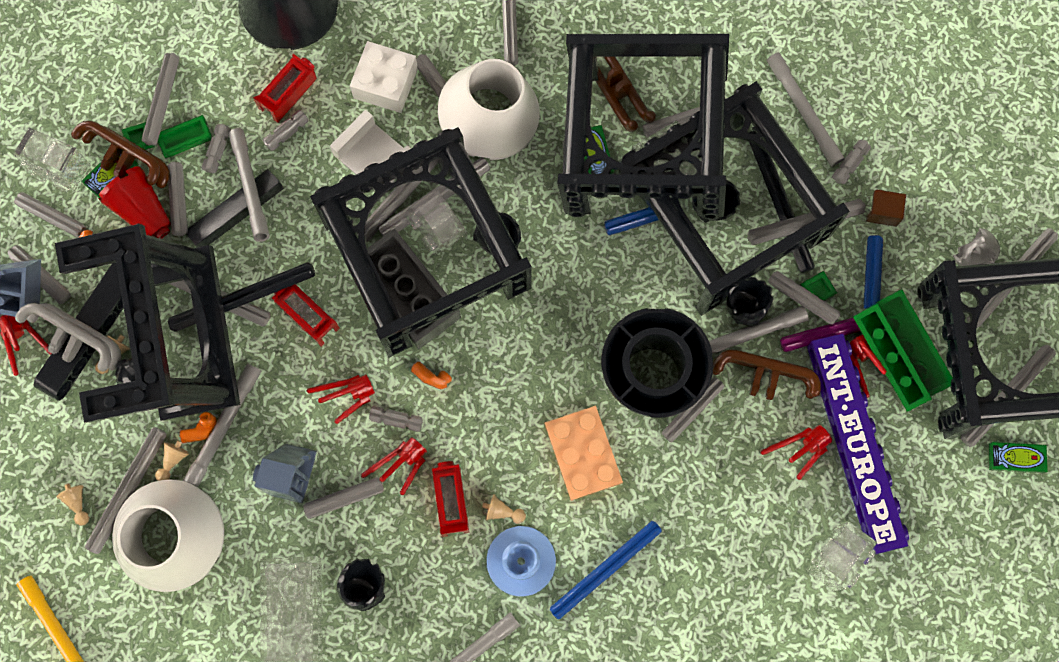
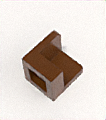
M875 190L872 208L866 216V222L897 227L904 219L906 194Z

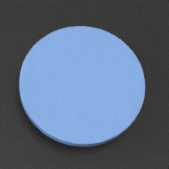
M516 526L506 529L493 540L487 553V569L490 578L499 589L513 596H529L541 591L549 583L555 571L556 557L552 544L544 534L531 527ZM518 558H524L525 564L519 565L517 562Z

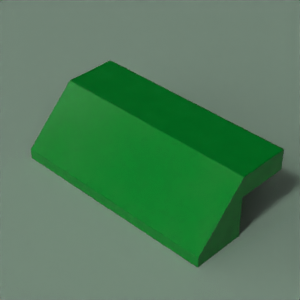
M902 288L853 316L874 355L886 369V376L907 412L932 400L931 396L951 387L953 377Z

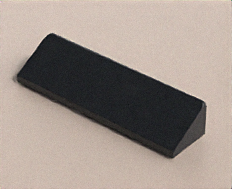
M268 169L255 178L261 206L284 189L280 181ZM243 188L188 228L187 236L196 247L210 245L249 215Z

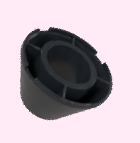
M338 0L238 1L239 15L247 32L259 43L273 49L290 48L291 50H296L315 43L333 25L338 7Z
M645 308L622 318L608 334L601 356L603 378L614 398L630 411L652 418L670 417L691 408L706 392L713 375V352L703 330L688 316L668 308ZM647 349H655L666 353L677 367L678 381L664 389H653L644 386L634 377L631 371V357Z

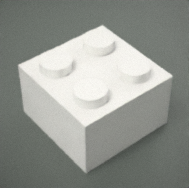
M367 41L350 84L353 98L402 113L418 70L416 56Z

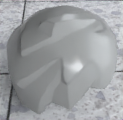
M979 228L972 242L958 247L959 253L953 255L956 264L964 266L994 263L1000 254L998 240L990 231Z

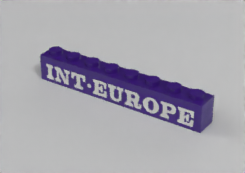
M843 334L813 340L807 346L813 370L821 382V397L869 556L907 547L909 533L907 527L901 523L899 516L901 507L898 499L893 497L891 491L892 478L889 471H885L883 465L884 452L881 445L877 444L875 439L876 426L874 420L869 418L867 413L868 400L866 394L861 392L859 387L860 374L857 367L853 366L851 361V345L848 340L845 341Z

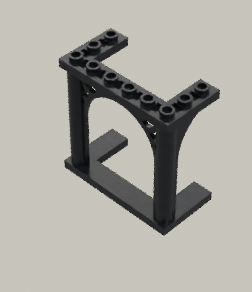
M567 34L566 46L569 57L563 170L562 173H558L557 181L565 214H569L572 217H583L585 214H591L592 204L590 195L596 198H604L608 195H619L622 198L647 195V197L653 199L662 198L663 196L688 199L691 196H697V216H702L705 219L724 217L726 175H723L725 81H727L729 34ZM597 57H701L699 125L692 142L680 155L661 165L634 167L612 159L599 147L593 137L590 126L592 81H598L599 79ZM587 149L594 150L595 154L589 156ZM700 150L698 158L692 156L691 153ZM597 161H604L606 163L605 169L600 174L589 173V168L593 163ZM689 162L693 164L697 171L696 174L684 175L679 169L680 163ZM611 170H619L621 174H610ZM667 170H673L675 175H664V172Z
M757 81L749 86L747 84L740 86L734 91V95L727 99L725 98L724 138L746 140L766 151L815 218L814 221L726 274L683 211L678 198L675 196H663L662 198L653 199L647 197V195H638L656 214L704 285L705 289L695 307L701 316L722 304L733 287L805 243L809 249H812L830 238L850 212L844 202L838 206L761 100L760 95L763 89ZM700 111L694 113L689 118V121L683 125L678 123L672 126L667 131V134L661 138L653 137L639 151L632 150L622 157L621 163L634 167H652L657 160L671 161L676 158L668 153H675L676 149L682 153L690 145L698 129ZM751 123L754 126L752 130L757 134L751 135L747 132ZM743 125L740 130L735 131V129ZM673 170L664 172V175H675Z
M459 127L453 130H443L437 137L429 141L422 140L408 151L396 152L388 160L380 164H370L363 172L356 175H347L339 183L330 187H321L315 191V194L310 196L326 231L330 230L377 327L375 331L388 358L412 347L409 333L502 288L508 300L531 289L532 266L527 257L522 259L465 150L463 135ZM438 159L441 172L437 175H431L428 171L429 164ZM421 166L423 168V171L418 174L412 172ZM450 173L454 180L449 181L445 177ZM395 178L397 179L394 183L389 182ZM415 181L437 183L452 190L466 204L500 270L400 318L367 251L365 243L366 221L374 204L394 187ZM372 189L375 190V193L369 197L363 194L370 192ZM353 198H358L365 203V207L360 211H353L346 206V202ZM350 218H359L360 222L353 226V220H350Z
M142 224L55 243L59 273L68 274L116 263L136 381L79 392L84 423L158 409L160 421H166L241 405L213 246L206 245L191 248L146 235L145 225ZM184 280L190 289L203 362L199 374L194 379L170 378L155 286Z
M1059 258L956 266L955 260L943 261L918 286L917 296L918 300L923 303V309L935 308L938 305L939 313L943 314L942 336L948 345L946 361L948 367L952 370L951 391L956 396L957 401L953 406L940 412L938 417V428L941 433L943 432L944 439H955L983 425L1059 418V392L1033 394L1007 386L996 378L985 365L980 355L976 338L980 314L991 298L1013 287L1059 283ZM986 287L988 289L987 295H982L980 290ZM961 292L972 294L977 300V306L972 308L965 305L961 301ZM964 313H968L970 315L969 323L965 322L966 317ZM968 341L972 343V348H969ZM973 365L979 369V375L975 378ZM981 380H988L991 383V391L986 397L977 395L976 386ZM999 390L1005 393L1006 398L1000 396L998 397L999 401H994Z

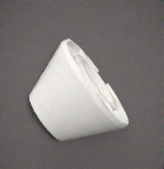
M500 59L484 60L455 73L444 85L438 101V119L442 131L446 129L453 130L459 127L463 135L465 150L471 157L478 156L490 158V160H499L513 156L529 144L539 124L540 109L534 90L512 64ZM482 89L496 90L504 94L512 106L504 110H489L479 105L471 94Z
M160 480L149 483L136 490L124 502L116 516L112 533L115 557L125 574L142 587L160 592H172L188 588L202 580L210 572V569L221 554L224 543V525L220 511L207 493H204L190 483L181 480ZM157 510L166 512L174 520L178 530L177 546L173 554L163 563L150 557L142 543L143 526L146 520Z

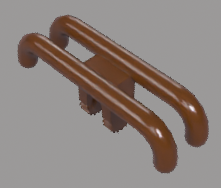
M604 57L611 70L607 73L606 79L598 67L599 79L596 83L623 127L628 132H635L638 128L637 121L629 118L619 101L628 96L640 117L645 122L652 123L656 119L655 112L647 109L616 57Z
M90 120L77 124L72 130V138L78 140L82 137V141L85 144L91 143L96 136H100L111 143L100 166L103 170L109 171L119 159L113 173L115 177L123 178L127 174L126 170L130 169L135 159H138L149 167V174L146 178L149 185L156 184L160 189L167 185L169 180L167 165L160 158L110 128Z
M739 350L724 351L713 362V375H719L724 370L726 363L754 368L749 395L756 396L759 391L763 371L770 372L769 383L766 389V399L773 400L779 375L803 381L806 386L805 395L808 399L819 396L821 391V382L818 375L807 367Z

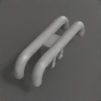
M29 303L21 307L16 313L15 320L18 323H23L26 319L28 322L34 323L40 316L58 327L48 347V351L53 354H57L61 350L62 345L68 336L71 335L65 352L62 355L64 361L71 362L84 342L99 352L100 360L97 367L100 371L104 372L108 368L112 371L117 369L116 365L121 360V350L118 344L54 305L48 303Z

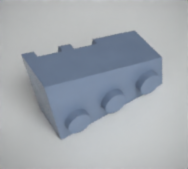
M41 259L0 265V314L15 317L19 309L26 304H40Z
M284 444L263 457L261 465L257 464L253 473L255 487L270 496L303 503L317 451Z

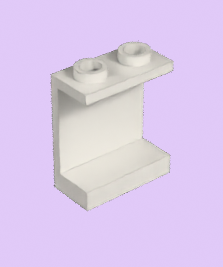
M364 110L330 145L333 155L355 174L363 172L370 164H380L388 160L396 152H405L411 149L408 145L403 148L375 124L373 116L367 110Z

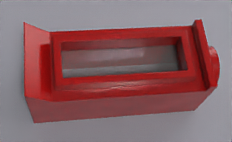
M293 54L290 61L260 95L253 97L258 109L262 112L266 109L271 113L274 121L279 123L317 79L314 65L304 57L300 59Z
M296 284L274 293L272 299L276 305L320 347L325 344L322 338L331 329L336 332L340 329L336 321L324 312Z
M454 461L440 462L437 464V468H432L440 534L442 537H446L452 533H470L460 465H454Z

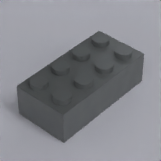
M393 229L367 248L400 318L447 296V293L396 229ZM460 310L409 333V338L418 349H421L461 319Z

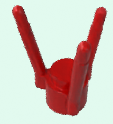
M2 315L0 317V334L4 340L14 376H17L19 372L12 345L15 351L20 350L17 339L24 335L25 329L51 355V352L48 351L49 345L31 327L27 319L23 323H18L13 316Z
M860 335L850 342L852 348V355L850 357L853 366H856L859 371L860 387L866 394V397L869 398L870 394L858 359L861 362L870 359L883 375L887 371L874 355L864 335Z
M367 374L361 377L357 375L350 379L323 384L306 390L307 393H314L347 385V388L319 398L318 402L323 403L351 393L354 400L359 398V401L335 419L334 422L336 424L347 418L362 405L371 402L369 396L375 394Z
M821 425L816 426L814 429L808 427L799 434L761 450L760 453L765 455L805 438L803 440L804 447L789 458V462L793 463L808 451L811 453L816 452L796 478L801 480L819 457L827 452L826 447L832 443V437Z
M411 437L407 442L403 441L395 450L361 474V478L367 477L399 454L400 458L380 477V481L384 482L403 462L409 466L414 463L400 490V495H404L419 468L426 461L423 456L427 453V450L416 439Z

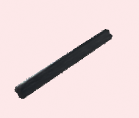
M755 131L749 132L751 135L757 134ZM749 142L780 221L795 217L772 157L759 146ZM806 243L792 251L801 273L813 270L815 265Z
M309 262L222 296L224 312L314 277L315 270L313 265ZM192 308L169 317L167 322L170 330L177 332L195 325L194 309Z

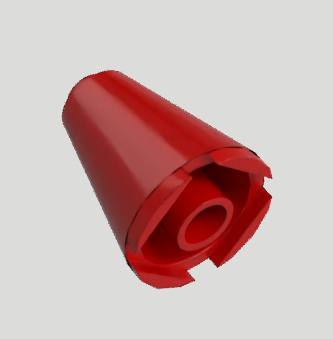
M140 166L126 170L128 176L121 179L117 176L104 187L99 194L101 197L98 198L99 201L130 225H145L146 235L163 239L170 233L169 227L171 222L152 185L147 183V176Z

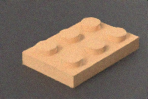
M596 406L545 422V427L571 501L623 484Z

